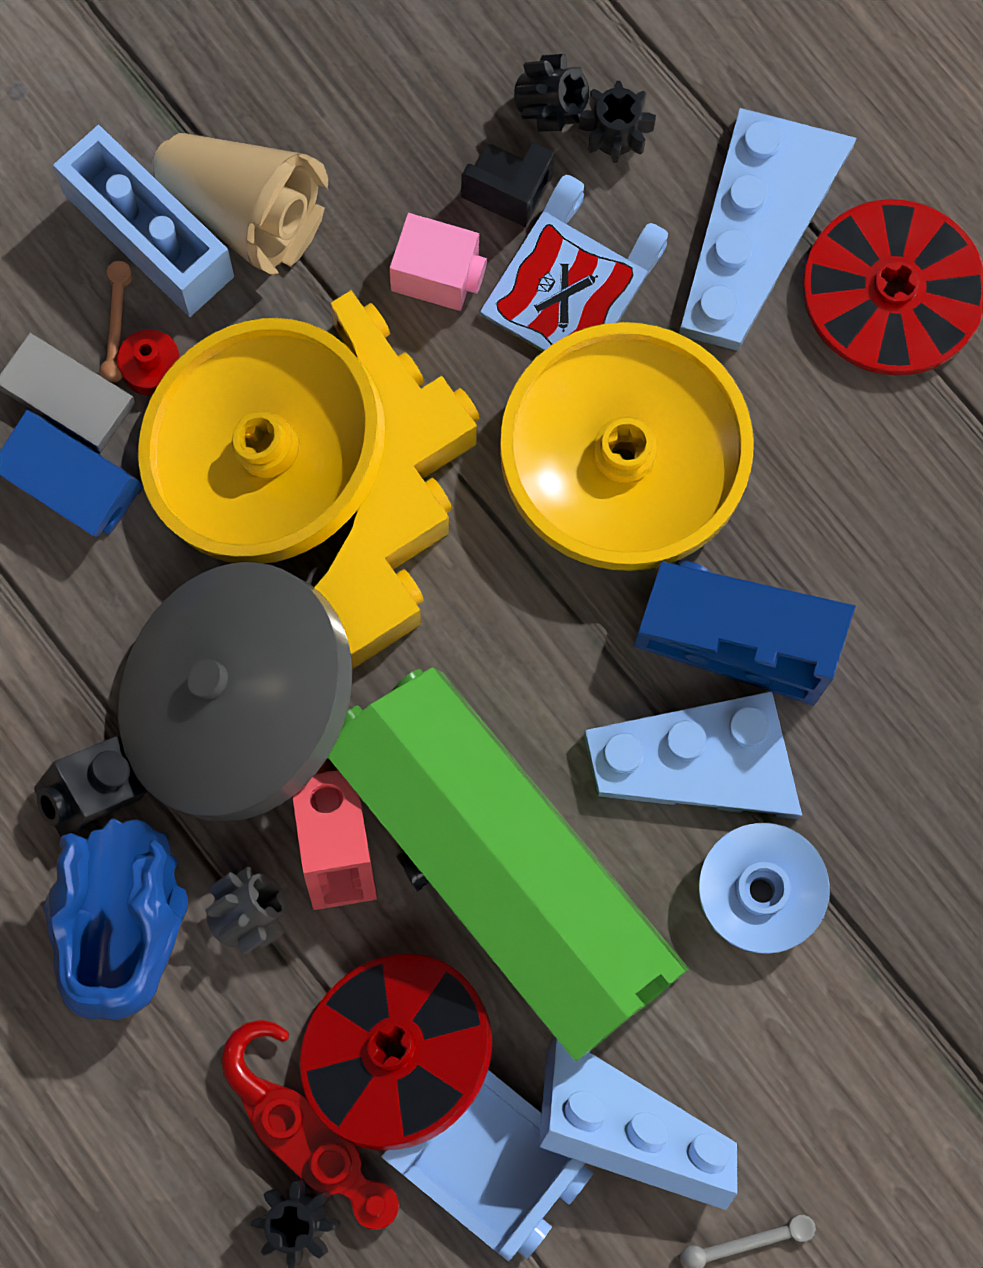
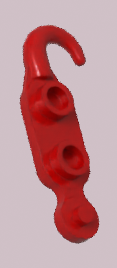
M266 1020L246 1022L234 1030L225 1042L222 1052L223 1076L231 1089L241 1098L253 1128L261 1141L300 1178L304 1179L311 1188L321 1194L328 1191L331 1195L344 1194L352 1203L355 1218L364 1227L378 1230L386 1228L393 1223L399 1211L398 1196L385 1183L365 1179L361 1171L362 1161L360 1153L356 1146L329 1129L318 1118L311 1108L309 1101L304 1096L292 1089L257 1077L246 1066L244 1051L253 1039L267 1036L280 1042H285L289 1038L288 1031L277 1023Z

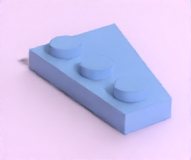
M772 692L585 730L584 738L598 797L669 805L680 803L715 807L721 811L739 813L750 811L776 814V817L799 819L802 816Z
M553 1038L546 1054L540 1148L723 1210L729 1207L737 1195L736 1142L590 1052L575 1062L557 1038Z

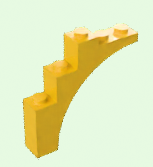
M350 290L331 302L333 325L342 342L351 350L370 374L378 390L385 418L384 451L375 481L368 495L358 508L348 537L328 572L314 588L331 604L344 627L350 647L352 669H354L421 625V610L418 605L424 601V597L413 578L405 569L398 573H395L394 569L449 534V516L447 512L452 510V505L444 490L434 478H430L426 482L423 479L476 445L477 425L475 422L480 420V416L466 392L461 388L453 392L442 376L420 388L425 383L420 370L406 352L397 356L386 340V337L390 335V331L380 312L372 303L363 307L353 291Z

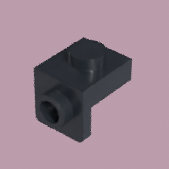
M118 735L54 761L34 787L37 795V805L42 817L48 824L56 828L60 837L70 833L78 835L87 823L140 801L148 792L133 772Z

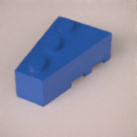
M677 560L674 564L661 561L634 647L814 706L834 678L856 605L711 573L704 566L690 561Z

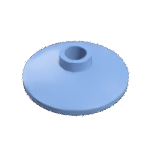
M748 824L727 833L709 851L699 876L700 903L709 924L728 943L752 953H779L801 944L820 925L829 903V877L820 854L802 835L777 824ZM763 880L771 886L773 895L770 901L760 903L752 898L750 885L753 881Z

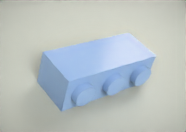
M99 124L53 164L64 196L189 317L234 278L228 248Z

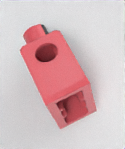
M327 758L311 780L292 796L303 874L313 910L377 900L361 797L330 759Z

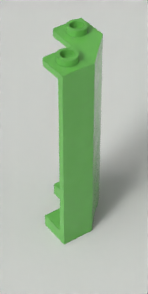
M433 667L425 672L420 668L416 669L398 682L390 693L373 702L364 710L359 705H356L347 711L339 737L328 758L575 1062L583 1058L629 1018L641 1011L690 970L443 672Z

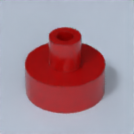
M145 329L131 334L124 340L118 351L117 362L122 378L131 390L141 395L152 396L165 374L180 358V353L170 336L158 330Z

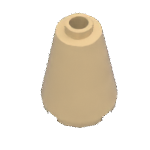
M187 133L174 135L171 139L164 141L155 152L152 163L155 179L207 229L256 269L271 275L278 274L279 272L275 266L281 262L292 266L300 259L312 242L325 207L316 204L318 186L328 190V176L324 164L315 158L303 153Z

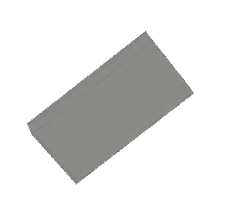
M29 333L0 374V391L100 453L135 405L132 395L32 333Z

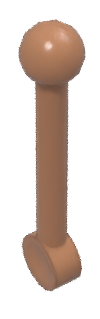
M114 261L108 266L106 271L108 280L112 285L107 357L106 361L101 364L99 374L112 384L122 379L117 356L120 349L124 289L132 281L131 268L124 261Z

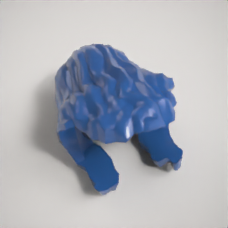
M111 819L103 829L92 831L88 840L71 833L61 837L59 846L62 849L57 859V880L50 888L43 905L48 934L54 952V972L58 991L64 1004L74 1014L86 1019L119 1020L134 1015L149 1005L157 992L160 979L174 948L180 925L188 910L186 890L178 887L174 871L178 860L170 854L171 845L166 834L155 831L147 822L141 820L126 821L122 824L116 819Z

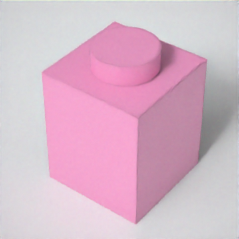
M408 213L390 265L391 291L461 311L467 291L475 294L478 293L486 269L487 258L479 256V233Z

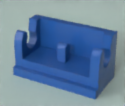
M29 410L25 411L0 450V476L95 537H98L102 531L109 535L123 518L137 494L139 495L144 488L140 480Z

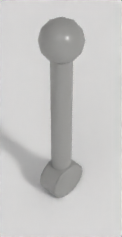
M795 1215L788 1221L786 1226L704 1249L696 1245H689L681 1252L680 1262L683 1268H703L706 1262L792 1238L797 1242H807L815 1234V1223L809 1216Z

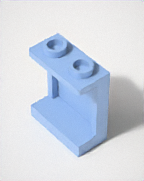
M489 1070L473 1103L447 1130L422 1144L405 1149L387 1150L382 1155L384 1160L508 1262L517 1251L526 1259L531 1256L552 1228L550 1224L543 1220L546 1213L559 1197L570 1205L594 1174L584 1165L585 1162L540 1148L542 1113Z

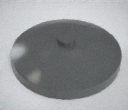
M253 562L227 564L208 570L187 581L165 599L146 622L132 647L123 672L118 703V721L124 752L133 772L146 790L165 805L180 812L209 821L227 822L248 819L266 813L281 805L302 789L328 758L339 737L349 707L352 687V659L349 642L337 613L327 599L309 583L283 569Z

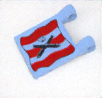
M570 175L563 176L558 182L543 213L480 311V316L542 352L555 342L576 331L606 323H618L667 247L668 232L656 224L649 223L643 229L628 259L567 225L584 199V184Z

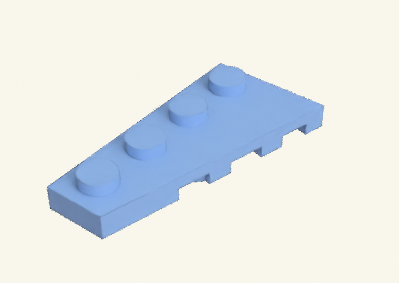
M742 108L739 109L681 324L680 335L720 347L739 350L786 263L793 255L815 212L819 209L830 190L831 184L851 153L857 138Z

